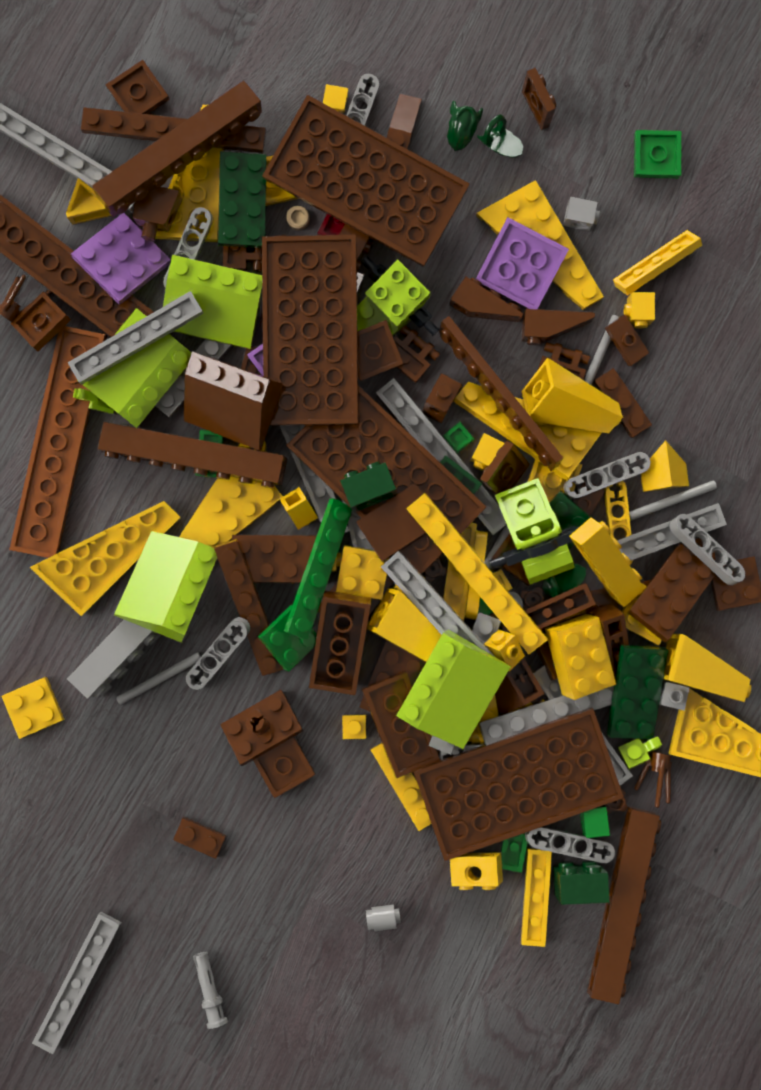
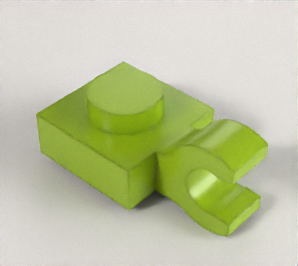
M81 388L74 389L73 398L90 401L89 409L108 414L114 413L110 406L91 391Z
M658 736L643 744L640 739H635L618 747V751L628 770L649 761L648 753L661 748L662 743Z

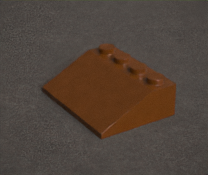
M192 352L185 372L184 421L261 451L283 383L210 356Z

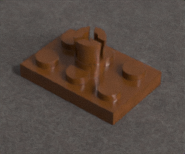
M282 690L275 692L220 724L241 766L248 764L304 731Z

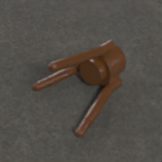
M25 275L15 278L4 301L0 305V315L10 322L27 308L25 307L19 311L21 306L13 301L26 279ZM47 290L44 293L49 296L52 292Z
M653 752L650 760L645 763L634 789L636 791L639 790L650 766H652L651 771L659 772L655 807L659 808L664 774L666 803L669 804L671 802L672 762H670V755Z

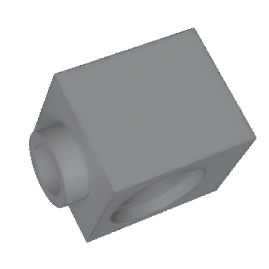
M570 197L566 207L563 226L590 231L593 224L598 222L600 211L596 210L598 202Z
M663 681L659 704L685 710L690 687Z

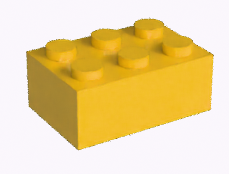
M584 614L545 628L563 696L576 700L616 685L599 617Z

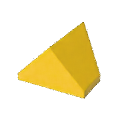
M78 178L66 211L67 218L72 225L112 216L96 197L94 190Z
M665 440L650 458L651 463L648 470L640 474L643 492L689 486L686 463Z

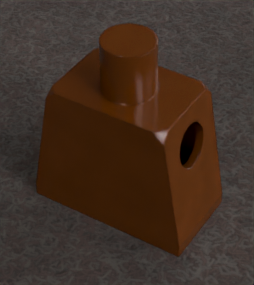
M156 187L144 199L134 202L133 219L138 226L143 227L141 235L143 239L155 241L157 230L165 232L170 230L182 202L179 190Z
M441 373L422 410L423 414L442 424L462 384Z

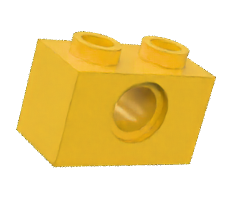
M501 852L466 853L450 859L452 886H459L460 890H471L473 886H482L483 890H494L497 888L496 886L503 882ZM473 866L478 867L481 870V877H477L473 874Z

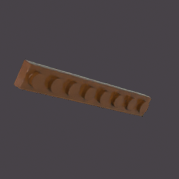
M83 107L81 131L86 134L157 141L187 119ZM244 125L237 134H231L216 148L264 153L266 128Z
M450 316L442 320L439 330L441 339L451 346L456 358L464 362L469 374L474 378L476 377L483 391L495 401L498 410L505 413L509 418L511 426L524 437L526 445L529 448H533L537 453L540 462L547 466L550 471L556 469L564 457Z

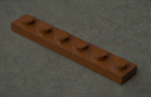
M238 539L216 545L214 550L239 616L246 619L250 624V632L247 637L262 676L284 670L258 638L270 624Z

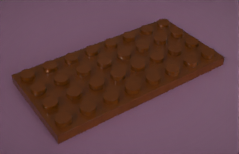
M309 95L303 101L262 175L266 181L422 267H425L470 186V183Z
M356 235L262 237L263 376L283 383L269 426L358 424Z
M359 385L358 424L306 425L286 445L349 506L350 504L340 480L345 479L344 475L357 470L360 473L367 470L366 466L380 461V464L386 463L397 494L416 483L422 494L426 493L460 534L486 509V506ZM385 500L383 502L360 510L356 513L361 518H363L364 516H366L367 514H369L370 512H372L388 500ZM427 533L400 550L421 575L443 553Z
M592 707L528 729L490 745H482L413 770L444 861L624 798Z

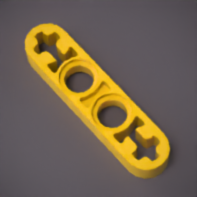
M621 481L616 483V486L621 488L617 492V499L622 497V501L610 503V499L615 498L614 491L609 489L613 485L604 488L607 526L611 530V533H609L611 538H614V531L617 528L624 529L626 537L631 535L627 487L625 482ZM614 505H619L623 508L622 517L616 518L612 515L611 509Z
M476 530L474 551L484 562L488 532ZM470 584L468 587L465 618L476 620L480 596Z

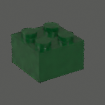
M374 462L366 466L367 470L360 473L357 470L344 475L345 479L340 480L354 513L398 495L386 463Z
M588 860L583 861L582 865H573V862L564 861L559 862V866H553L554 895L561 905L610 903L608 873L597 862Z

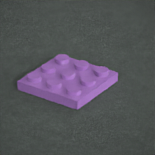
M125 213L119 215L71 253L72 258L119 305L171 263V259L153 241H148L141 237L142 230Z
M507 217L476 279L483 285L529 309H538L569 249Z

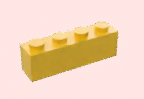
M589 518L569 537L611 598L625 607L645 590L640 582L642 577L635 569L630 567L632 564L631 560L624 553L620 552L622 547L615 538H611L609 535L611 533L610 528L603 521L598 523L593 518Z

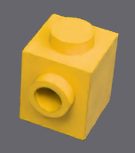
M632 292L628 296L627 304L624 305V315L626 314L634 328H647L655 320V292Z
M484 433L470 460L474 463L473 466L484 471L495 458L497 451L505 443Z
M300 487L280 498L281 503L298 530L318 518Z
M498 630L484 643L496 658L511 666L509 672L525 657L516 636L511 633Z

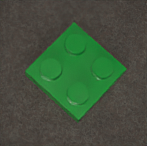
M636 130L634 133V178L679 179L681 176V131Z
M290 605L258 636L279 664L288 672L315 647L317 633L313 628L308 640H303L284 632L293 605Z

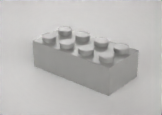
M123 620L67 680L87 699L92 697L98 698L100 695L104 696L112 687L110 683L116 678L120 679L128 671L126 666L131 662L139 660L145 653L143 651L145 646L153 645L161 635Z

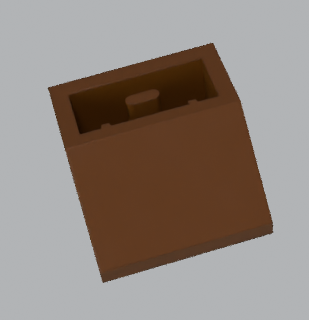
M525 658L510 672L508 671L495 693L497 710L500 715L520 708L545 694Z

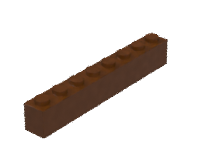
M243 80L92 185L96 197L112 217L124 213L134 202L144 199L151 190L161 187L171 176L181 173L191 162L200 160L211 148L221 145L228 136L237 134L248 122L258 119L262 113L261 100Z
M103 422L98 450L104 452L105 457L118 459L119 455L125 456L127 461L134 463L146 460L149 461V465L163 467V464L172 465L171 469L185 472V468L194 469L193 473L207 476L208 472L216 473V478L230 480L231 476L239 478L238 482L252 484L253 481L262 482L261 486L275 489V485L282 486L288 460L284 455Z
M629 806L626 809L609 888L610 903H606L587 989L588 994L593 999L619 1005L620 998L625 996V975L629 974L631 969L629 956L631 950L635 949L636 936H634L636 927H639L641 922L640 905L641 903L644 904L646 899L645 882L651 876L650 859L656 853L655 836L659 834L661 829L660 816L654 812Z

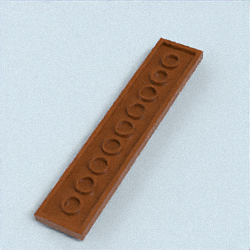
M64 326L58 332L9 550L46 558L59 553L91 410L89 409L90 401L73 398L75 388L88 389L77 381L68 362L106 341L107 336L105 334Z

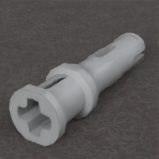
M200 952L193 955L204 997L202 1008L205 1009L208 1019L207 1029H213L226 1024L228 1020L223 1014L221 1006L223 1000L216 990L208 952Z

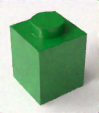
M605 805L580 813L582 834L586 838L610 836L607 807Z

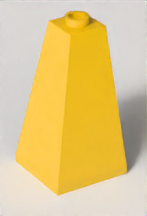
M549 358L545 360L522 390L525 410L534 422L610 433L615 426L619 425L623 418L618 402Z
M387 588L367 624V630L425 662L429 659L441 637V633L404 593L391 588Z
M673 634L667 641L666 649H668L663 680L745 702L746 698L750 696L752 688L750 685L751 679L686 635Z

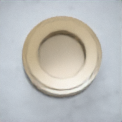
M294 206L287 212V222L292 229L299 231L308 226L310 221L309 213L304 207Z

